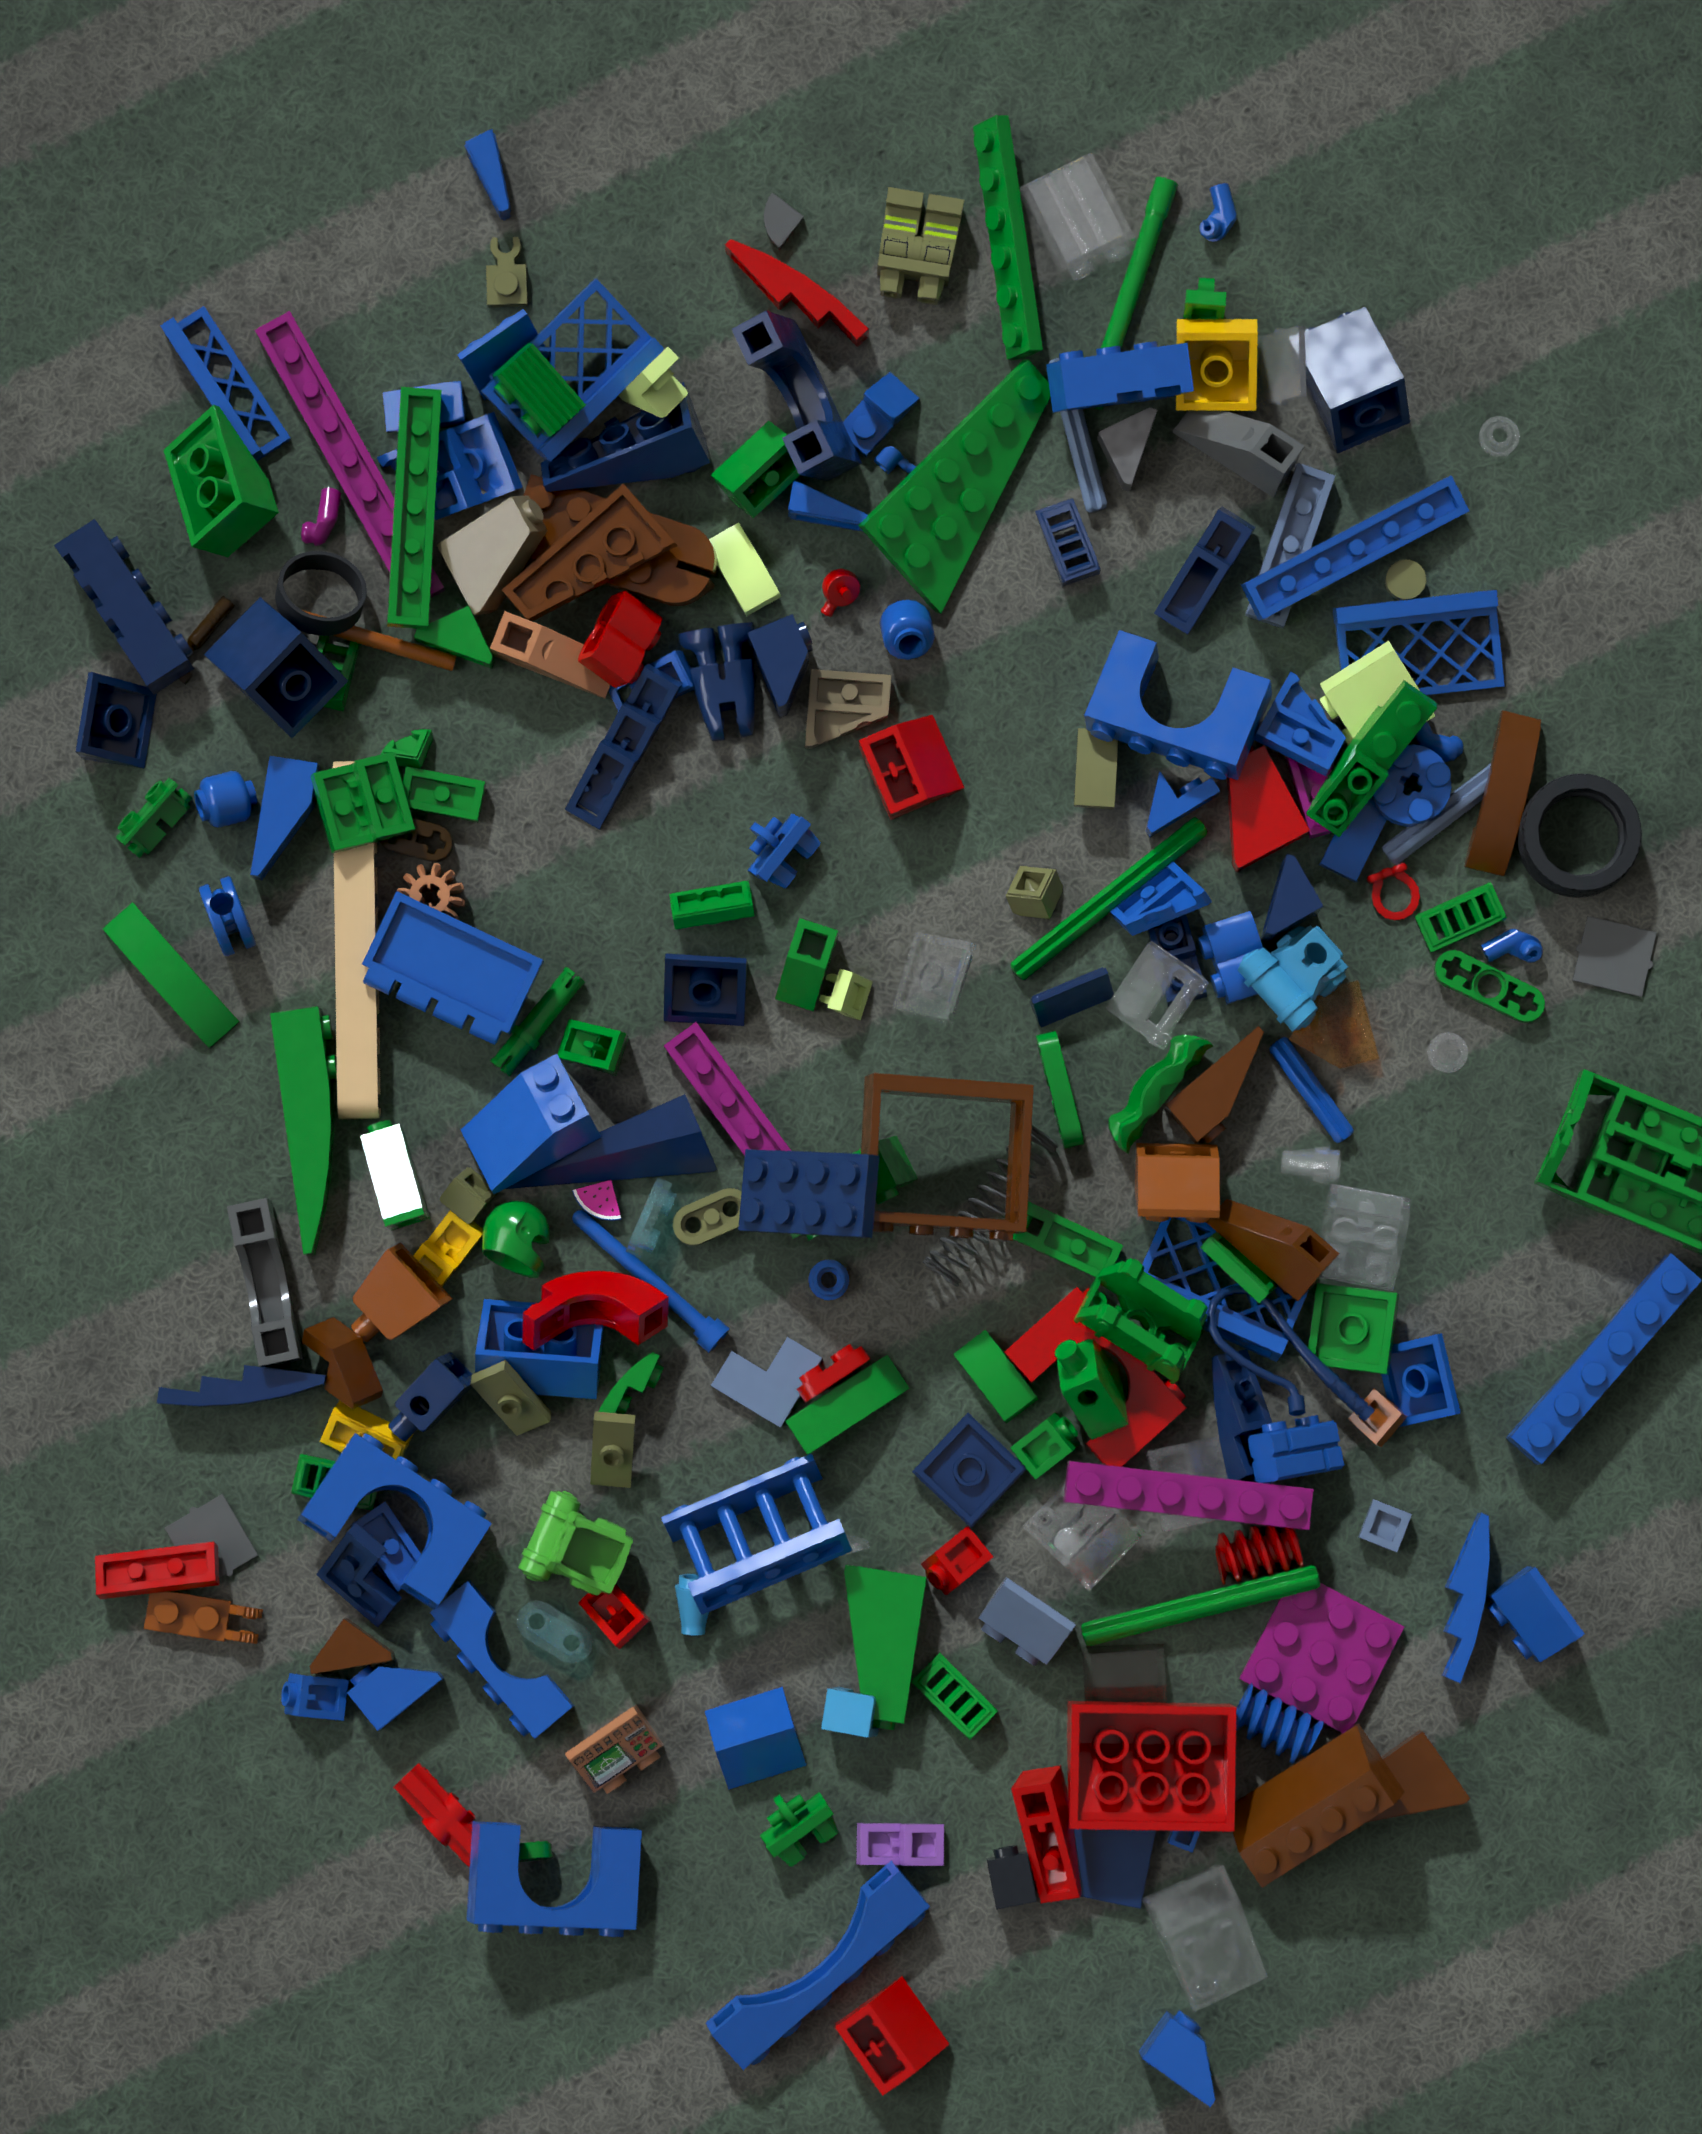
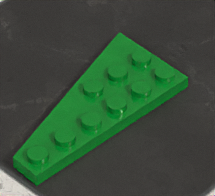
M1029 359L1022 360L858 525L937 614L942 613L1050 398L1048 381Z

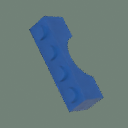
M470 1580L465 1582L430 1612L435 1618L430 1624L444 1642L450 1639L455 1642L461 1650L456 1655L471 1674L476 1670L480 1672L487 1681L483 1689L497 1705L504 1701L514 1713L509 1717V1720L523 1737L530 1733L534 1739L537 1738L574 1707L573 1703L549 1675L532 1679L519 1678L505 1672L495 1662L488 1645V1631L496 1611Z

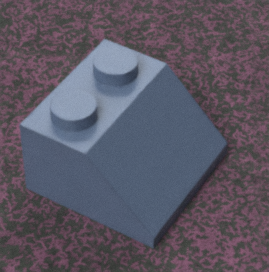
M1006 1577L978 1617L985 1622L981 1628L982 1631L1000 1643L1007 1637L1019 1645L1015 1653L1033 1666H1036L1039 1660L1047 1665L1076 1625Z

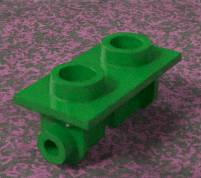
M170 778L165 783L161 780L155 783L145 795V799L148 802L138 813L131 811L118 826L121 832L117 835L116 839L124 845L131 840L132 843L128 849L139 859L144 853L149 855L166 835L156 825L160 818L172 828L185 812L190 809L188 804L193 798L182 788L175 793L174 790L179 785Z

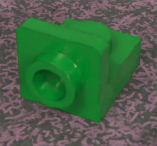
M1054 1412L1010 1448L1036 1480L1080 1445V1442L1076 1438L1078 1432L1072 1422L1064 1416L1060 1418Z

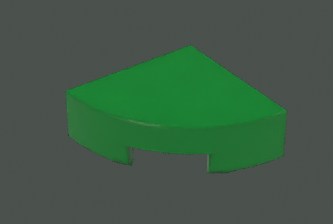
M432 730L411 731L412 735L396 742L394 740L389 742L381 752V754L394 752L398 766L421 769L433 742Z

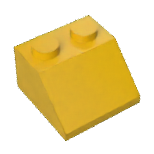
M1177 319V344L1188 343L1194 391L1176 396V410L1256 411L1257 319Z

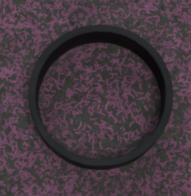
M309 551L294 556L283 566L275 591V601L280 614L297 629L312 635L332 636L349 630L358 622L363 611L367 587L361 572L347 559L330 552ZM312 569L331 571L343 577L350 584L357 595L358 605L352 611L342 616L330 618L314 616L302 611L290 601L284 590L283 583L290 576L300 571Z

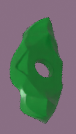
M1185 1034L1174 1036L1171 1039L1170 1050L1166 1057L1146 1069L1137 1080L1129 1094L1127 1106L1121 1112L1111 1115L1108 1119V1126L1113 1140L1122 1151L1129 1154L1132 1144L1142 1136L1148 1119L1158 1111L1184 1078L1186 1071L1200 1064L1206 1051L1214 1047L1209 1040Z

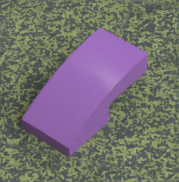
M857 1823L856 1864L887 1865L892 1860L895 1865L944 1866V1824Z

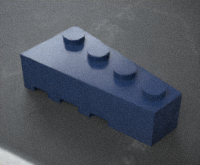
M93 519L54 545L61 557L75 573L73 575L80 586L84 589L90 600L93 601L96 610L111 632L116 636L118 643L154 695L195 669L188 659L194 652L181 633L174 637L166 626L173 620L160 601L155 604L151 603L145 594L146 591L151 589L150 585L138 568L132 572L124 562V559L130 555L117 536L110 540L98 522Z

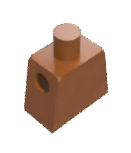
M400 1242L384 1252L353 1296V1302L363 1314L351 1324V1328L362 1337L364 1342H369L379 1331L391 1341L448 1304L452 1297Z

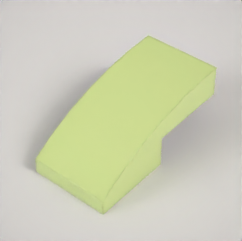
M739 523L709 539L716 551L717 567L746 616L781 597L774 581Z

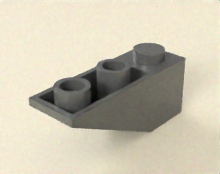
M1188 410L1173 430L1175 435L1272 497L1276 495L1294 470L1304 448V445L1269 423L1227 411Z

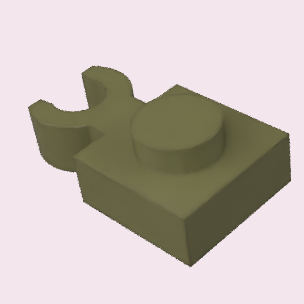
M513 237V249L508 253L499 251L498 239L492 238L490 249L498 265L486 266L488 308L528 306L526 264L515 265V260L521 253L519 238Z

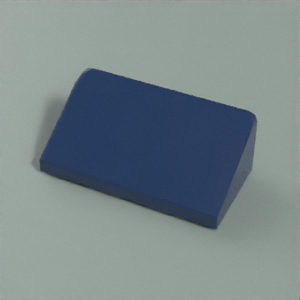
M1101 967L1032 996L1030 1004L1039 1026L1042 1028L1114 998V992L1106 968Z

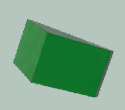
M469 605L428 624L427 630L417 629L414 635L418 643L490 669H493L495 660Z
M569 1019L557 1055L560 1059L617 1076L629 1038L622 1031Z

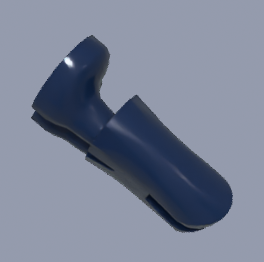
M752 622L717 627L724 655V664H718L716 660L714 628H703L678 634L680 645L687 650L693 651L698 660L699 666L691 668L690 673L697 701L713 742L725 740V722L721 711L736 709V722L739 726L740 736L747 737L753 735L755 721L753 659H743L742 655L743 645L748 641L747 632L754 630Z

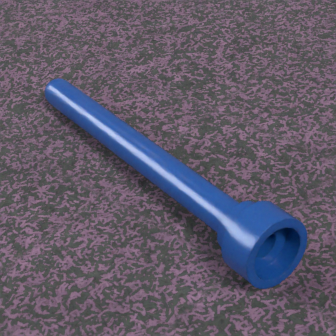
M578 1210L574 1212L572 1216L573 1223L634 1277L651 1284L669 1297L668 1307L695 1330L693 1334L698 1338L697 1343L708 1353L713 1351L718 1345L717 1342L728 1334L730 1328L719 1318L713 1320L710 1316L705 1318L585 1211Z

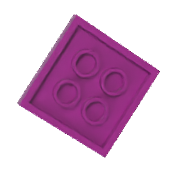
M1320 1583L1318 1589L1279 1599L1239 1679L1248 1684L1253 1683L1255 1688L1266 1690L1269 1695L1281 1698L1282 1702L1294 1705L1301 1712H1307L1311 1717L1319 1721L1321 1720L1324 1724L1344 1733L1355 1725L1404 1626Z

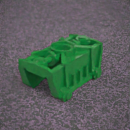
M1129 1258L1126 1262L1121 1261L1103 1268L1097 1274L1073 1321L1076 1323L1081 1322L1095 1331L1094 1335L1100 1338L1102 1336L1145 1363L1147 1365L1146 1369L1150 1371L1156 1370L1170 1379L1169 1382L1171 1384H1175L1178 1382L1197 1341H1199L1208 1316L1206 1314L1208 1307L1201 1300L1186 1299L1144 1272V1265L1136 1259ZM1102 1285L1115 1293L1120 1306L1116 1305L1113 1307L1107 1304L1106 1296L1097 1290L1098 1287ZM1129 1319L1138 1320L1140 1323H1142L1145 1329L1138 1326ZM1172 1330L1187 1339L1189 1343L1187 1347L1181 1343L1170 1345L1164 1341L1166 1335L1160 1331Z

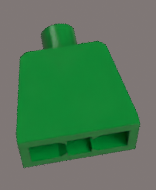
M1087 1339L1078 1344L1074 1340H1066L1060 1343L1055 1350V1356L1057 1358L1061 1391L1091 1440L1128 1425L1121 1371L1094 1339ZM1093 1391L1097 1393L1098 1399L1093 1395Z

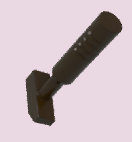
M224 596L220 598L188 637L187 643L193 652L203 646L235 607ZM189 672L179 678V680L186 685L193 677V674Z

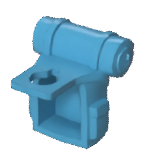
M1311 925L1305 928L1298 926L1291 930L1276 943L1278 949L1271 953L1264 948L1249 952L1242 958L1237 969L1246 979L1244 984L1248 988L1252 987L1278 1016L1276 1019L1279 1023L1284 1022L1292 1032L1302 1027L1306 1028L1312 1022L1318 1009L1313 1002L1317 996L1326 997L1330 995L1346 978L1345 971L1348 966L1341 959L1343 953L1318 926L1314 928Z

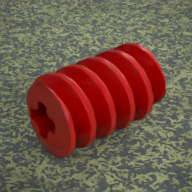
M1253 1526L1250 1527L1248 1539L1238 1529L1234 1530L1232 1543H1230L1224 1532L1218 1533L1215 1552L1222 1585L1226 1584L1227 1572H1231L1236 1581L1240 1582L1242 1581L1243 1569L1246 1568L1252 1578L1255 1579L1258 1578L1259 1566L1261 1565L1264 1566L1269 1576L1274 1575L1275 1563L1277 1562L1280 1563L1284 1571L1290 1570L1292 1559L1297 1561L1300 1568L1303 1567L1298 1536L1292 1528L1281 1527V1531L1278 1533L1274 1526H1266L1265 1535L1262 1536L1258 1528Z

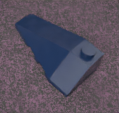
M682 382L681 384H682V385L684 386V388L687 390V387H686L685 383ZM689 392L666 417L661 418L638 408L640 410L639 413L621 423L616 417L605 422L606 429L591 440L580 438L565 447L551 462L546 460L541 462L545 490L551 492L673 478L683 473L694 472L701 468V466L710 463L706 438Z

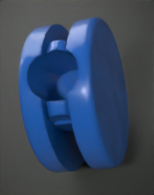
M230 876L220 879L223 889H216L212 892L209 884L199 887L202 901L225 957L235 954L228 936L235 932H240V937L246 949L256 945Z

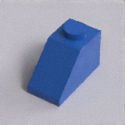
M368 1665L350 1680L354 1687L347 1694L375 1729L379 1731L442 1681L444 1677L437 1671L379 1666L373 1670Z

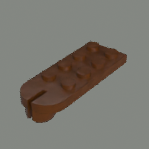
M531 474L523 496H529L530 499L539 505L543 512L544 518L542 521L547 532L529 560L535 561L606 498L579 489L547 492L543 485V478ZM650 513L677 546L607 582L605 585L670 606H685L696 602L713 590L715 587L714 583L710 578L678 567L684 564L704 569L710 576L718 578L717 555L714 546L699 529Z

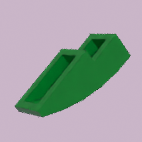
M886 1355L791 1416L785 1422L806 1454L809 1455L910 1388L889 1356Z

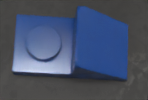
M891 372L864 392L862 402L843 421L854 447L865 457L877 447L920 399Z
M1159 772L1146 826L1148 836L1152 837L1217 797L1220 790L1213 778L1202 782L1200 777L1194 779L1179 789L1182 796L1177 798L1163 774Z

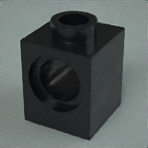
M1017 1845L994 1849V1857L986 1858L996 1910L1037 1902L1027 1851L1018 1852Z

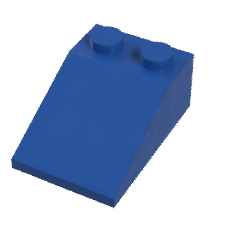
M557 1054L521 1072L461 1129L493 1194L504 1190L601 1138L597 1127Z

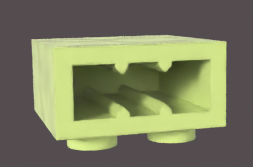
M1389 641L1320 683L1325 693V696L1320 698V701L1331 719L1339 716L1343 721L1346 729L1341 732L1346 737L1345 741L1348 746L1378 705L1382 708L1403 680L1419 690ZM1433 713L1427 721L1435 717V714Z

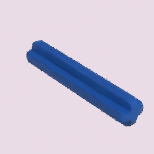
M1282 1037L1273 1043L1269 1048L1270 1053L1334 1142L1341 1143L1351 1136L1354 1132L1353 1127L1287 1037Z

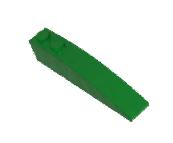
M318 1006L270 1013L303 1254L306 1256L316 1254L326 1213L332 1175L335 1130L332 1080L337 1079V1060L335 1055L328 1056L326 1040L333 1039V1030L330 1015L323 1016L322 1009Z

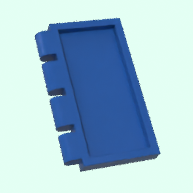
M396 891L363 960L362 965L369 968L363 983L389 995L396 981L402 984L396 999L426 1012L434 998L438 1000L432 1016L461 1030L464 1028L469 1016H472L475 1019L469 1033L496 1045L502 1031L508 1034L511 1033L544 960Z

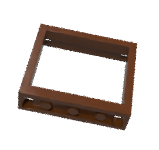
M872 1073L865 1076L861 1154L878 1155L881 1094L1011 1103L1005 1220L875 1211L873 1232L893 1233L894 1226L909 1227V1234L930 1236L934 1235V1229L949 1230V1237L974 1238V1231L989 1232V1240L1013 1241V1234L1026 1232L1034 1085Z

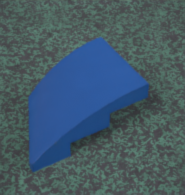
M494 412L439 432L435 521L523 488ZM397 449L377 457L383 467L391 465L396 472ZM481 488L485 490L487 493L482 494Z

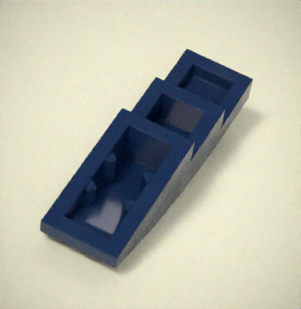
M649 663L643 668L627 701L622 704L605 738L599 743L565 810L597 829L602 827L644 756L683 683ZM577 804H579V805L585 807L586 809H588V810H590L591 812L597 814L598 816L593 815L592 813H590V812H588L587 810L581 808V807L578 806Z
M1247 1349L1237 1351L1243 1357L1251 1361ZM1227 1354L1216 1355L1212 1357L1213 1393L1219 1441L1227 1478L1256 1482L1252 1466L1254 1459L1250 1455L1248 1438L1250 1435L1263 1433L1262 1425L1272 1423L1257 1376L1239 1365Z
M244 1365L242 1381L202 1376L200 1392L159 1387L157 1403L197 1407L246 1405L285 1398L324 1386L327 1376Z

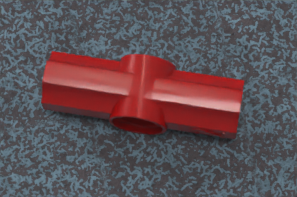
M419 1762L393 1788L423 1818L421 1821L430 1833L445 1847L449 1845L462 1862L470 1868L472 1821H475L476 1817L471 1810L467 1811L458 1802L459 1798L453 1792L448 1793L427 1768Z

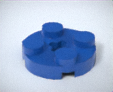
M1407 745L1388 769L1386 780L1372 796L1377 810L1388 821L1405 827L1416 826L1417 824L1433 820L1444 810L1449 800L1452 788L1450 769L1442 758L1431 749L1420 745ZM1413 775L1418 778L1417 784L1422 787L1420 793L1413 791L1408 796L1403 793L1404 786L1399 781L1402 778L1409 779Z

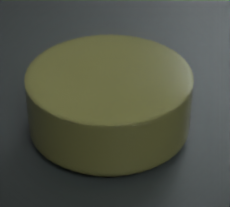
M1412 560L1397 561L1389 568L1385 577V586L1388 593L1397 600L1417 598L1426 585L1424 569Z

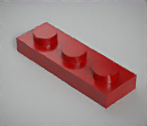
M213 1541L95 1556L96 1595L99 1599H109L220 1585L218 1545Z

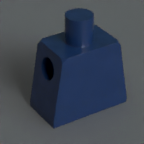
M451 1352L436 1358L394 1403L401 1412L388 1424V1427L399 1439L405 1442L417 1429L425 1432L433 1428L472 1388L471 1378L473 1373ZM422 1397L426 1398L429 1402V1409L424 1407Z

